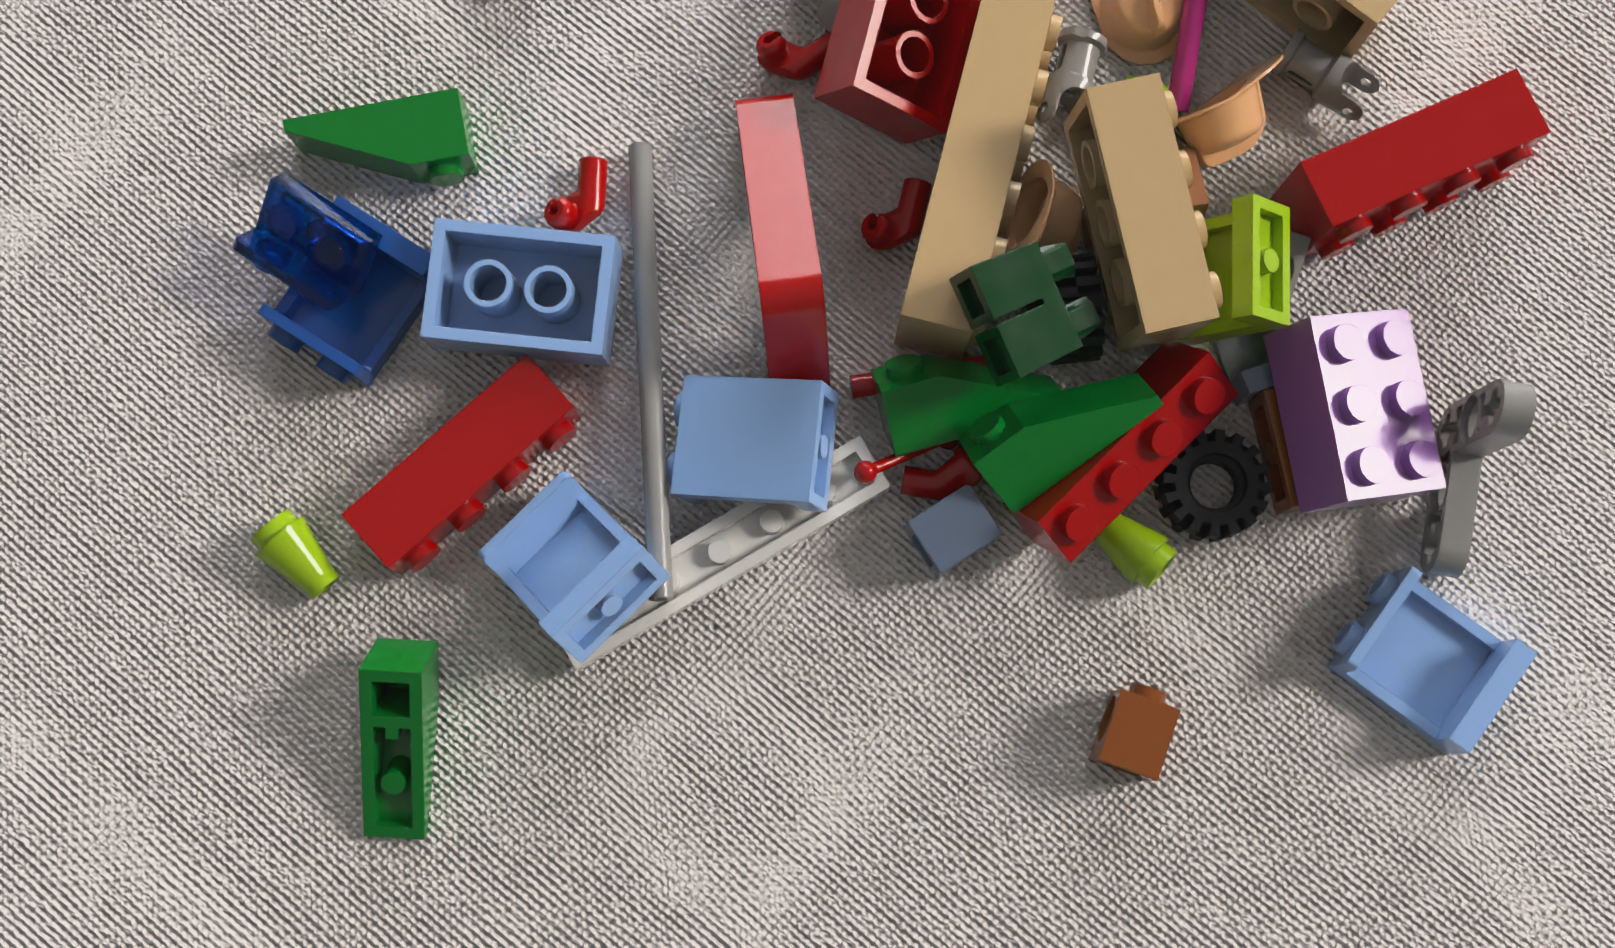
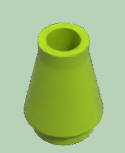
M289 509L275 516L250 540L259 550L256 554L259 559L301 588L312 600L321 595L341 577L330 564L304 516L297 519Z
M1119 514L1094 539L1131 585L1137 581L1147 590L1161 577L1178 553L1167 544L1170 539L1169 537L1122 514Z

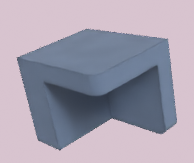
M1278 329L1213 342V348L1220 367L1239 394L1233 400L1235 406L1248 403L1263 390L1275 388L1264 335Z
M969 485L961 487L909 520L904 528V531L936 579L997 541L1002 535L987 509Z

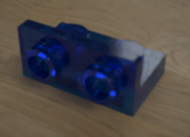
M284 172L270 179L256 227L237 236L233 249L250 260L259 270L273 275L299 292L308 302L318 305L325 310H332L363 291L383 235Z

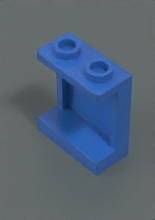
M338 195L325 213L334 224L332 229L278 305L273 309L264 303L257 313L272 325L267 335L285 348L298 354L301 348L305 346L321 357L315 366L346 386L351 377H353L365 386L370 387L424 308L430 252Z

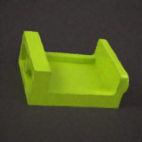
M1254 193L1232 198V213L1205 220L1208 233V243L1203 248L1208 271H1214L1217 274L1223 293V304L1221 308H1218L1220 318L1188 337L1172 341L1185 345H1195L1290 327V207Z

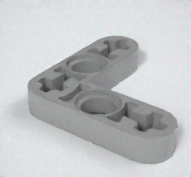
M1496 379L1446 408L1439 424L1436 441L1447 488L1429 492L1420 559L1423 572L1457 579L1465 570L1471 549L1482 459L1491 453L1522 440L1526 436L1533 422L1536 410L1537 396L1533 385Z

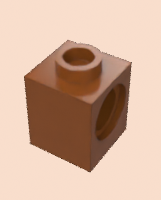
M1131 682L1129 691L1122 688L1111 691L1088 760L1146 781H1158L1181 710L1164 704L1166 693L1143 684Z

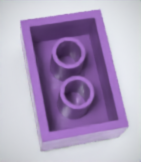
M1408 308L1309 316L1290 324V327L1281 328L1264 335L1300 514L1397 501L1447 488Z

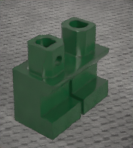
M1037 241L972 265L949 279L971 330L1022 307H1025L1027 311L974 336L997 387L1022 378L1082 347L1081 339L1101 325V320L1093 302L1086 296L1065 305L1055 282L1076 273V264L1067 244L1064 242L1039 247Z

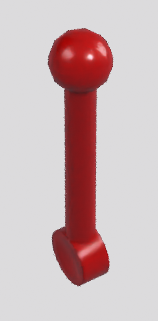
M959 439L896 456L894 453L873 463L871 461H860L854 468V477L859 483L870 484L875 480L878 473L935 448L941 447L947 450L955 448Z

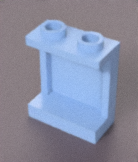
M684 375L683 391L678 394L674 404V420L678 427L676 449L670 454L667 462V478L671 486L670 494L689 503L702 504L703 499L794 505L803 511L827 512L839 394L822 380Z
M567 471L560 472L478 552L480 559L511 588L539 619V625L548 635L581 664L671 576Z
M1409 566L1393 573L1385 571L1366 594L1365 599L1371 605L1359 622L1352 619L1336 636L1332 648L1337 651V654L1327 667L1446 754H1470L1538 653L1518 639L1501 641L1420 583L1418 580L1423 573L1414 566Z

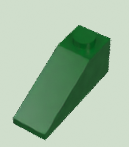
M458 88L283 120L285 133L301 152L421 184L430 183L433 186L439 187L456 185L464 181L465 176L479 174L469 111Z
M902 354L887 360L885 366L870 369L883 430L896 456L958 440L969 432L970 427L979 417L989 412H996L1007 403L1061 391L1051 376L1029 373L1022 378L997 387L986 364L931 354L921 356Z
M1138 373L1007 403L996 412H989L979 417L972 424L969 432L961 437L959 441L973 465L1010 511L1016 514L1164 404Z
M377 638L358 669L364 836L425 840L428 834L439 706L438 641Z

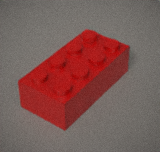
M840 0L814 99L904 144L946 134L981 0Z
M1516 68L1301 161L1269 200L1290 207V231L1311 238L1305 259L1318 253L1321 260L1324 261L1350 249L1355 245L1353 239L1367 231H1371L1374 238L1383 236L1407 222L1405 216L1420 208L1423 209L1425 215H1430L1456 202L1459 199L1457 194L1471 186H1474L1477 193H1480L1502 183L1511 176L1510 170L1521 166L1535 156L1531 148L1551 131Z

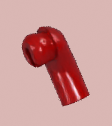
M768 31L762 34L756 42L755 48L758 53V62L769 73L796 81L805 80L822 69L831 31L804 47L787 42L778 31Z
M594 156L579 159L577 190L566 198L551 199L547 203L544 210V218L548 225L555 230L579 232L603 213L606 203L607 160Z
M918 178L904 179L896 209L887 213H880L878 217L876 214L870 213L864 218L861 224V233L866 239L867 244L873 249L888 251L916 238L922 229L932 185Z
M959 445L954 449V456L937 470L905 465L900 494L941 501L965 485L973 488L980 483L983 476L973 465L963 446Z

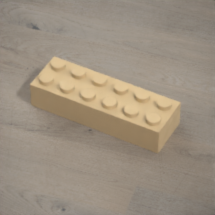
M981 0L899 318L894 340L896 345L948 358L961 359L968 344L978 346L974 336L984 332L987 324L971 330L949 279L972 265L1004 254L1006 251L1008 239L997 237V234L1006 236L1010 220L1013 218L1022 185L1019 181L1024 163L1027 162L1036 129L1033 125L1038 107L1041 106L1049 77L1047 69L1057 44L1063 17L1052 14L1056 0Z

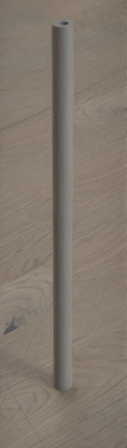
M634 142L628 146L646 549L671 575L649 597V601L661 602L673 600L652 153L649 143Z

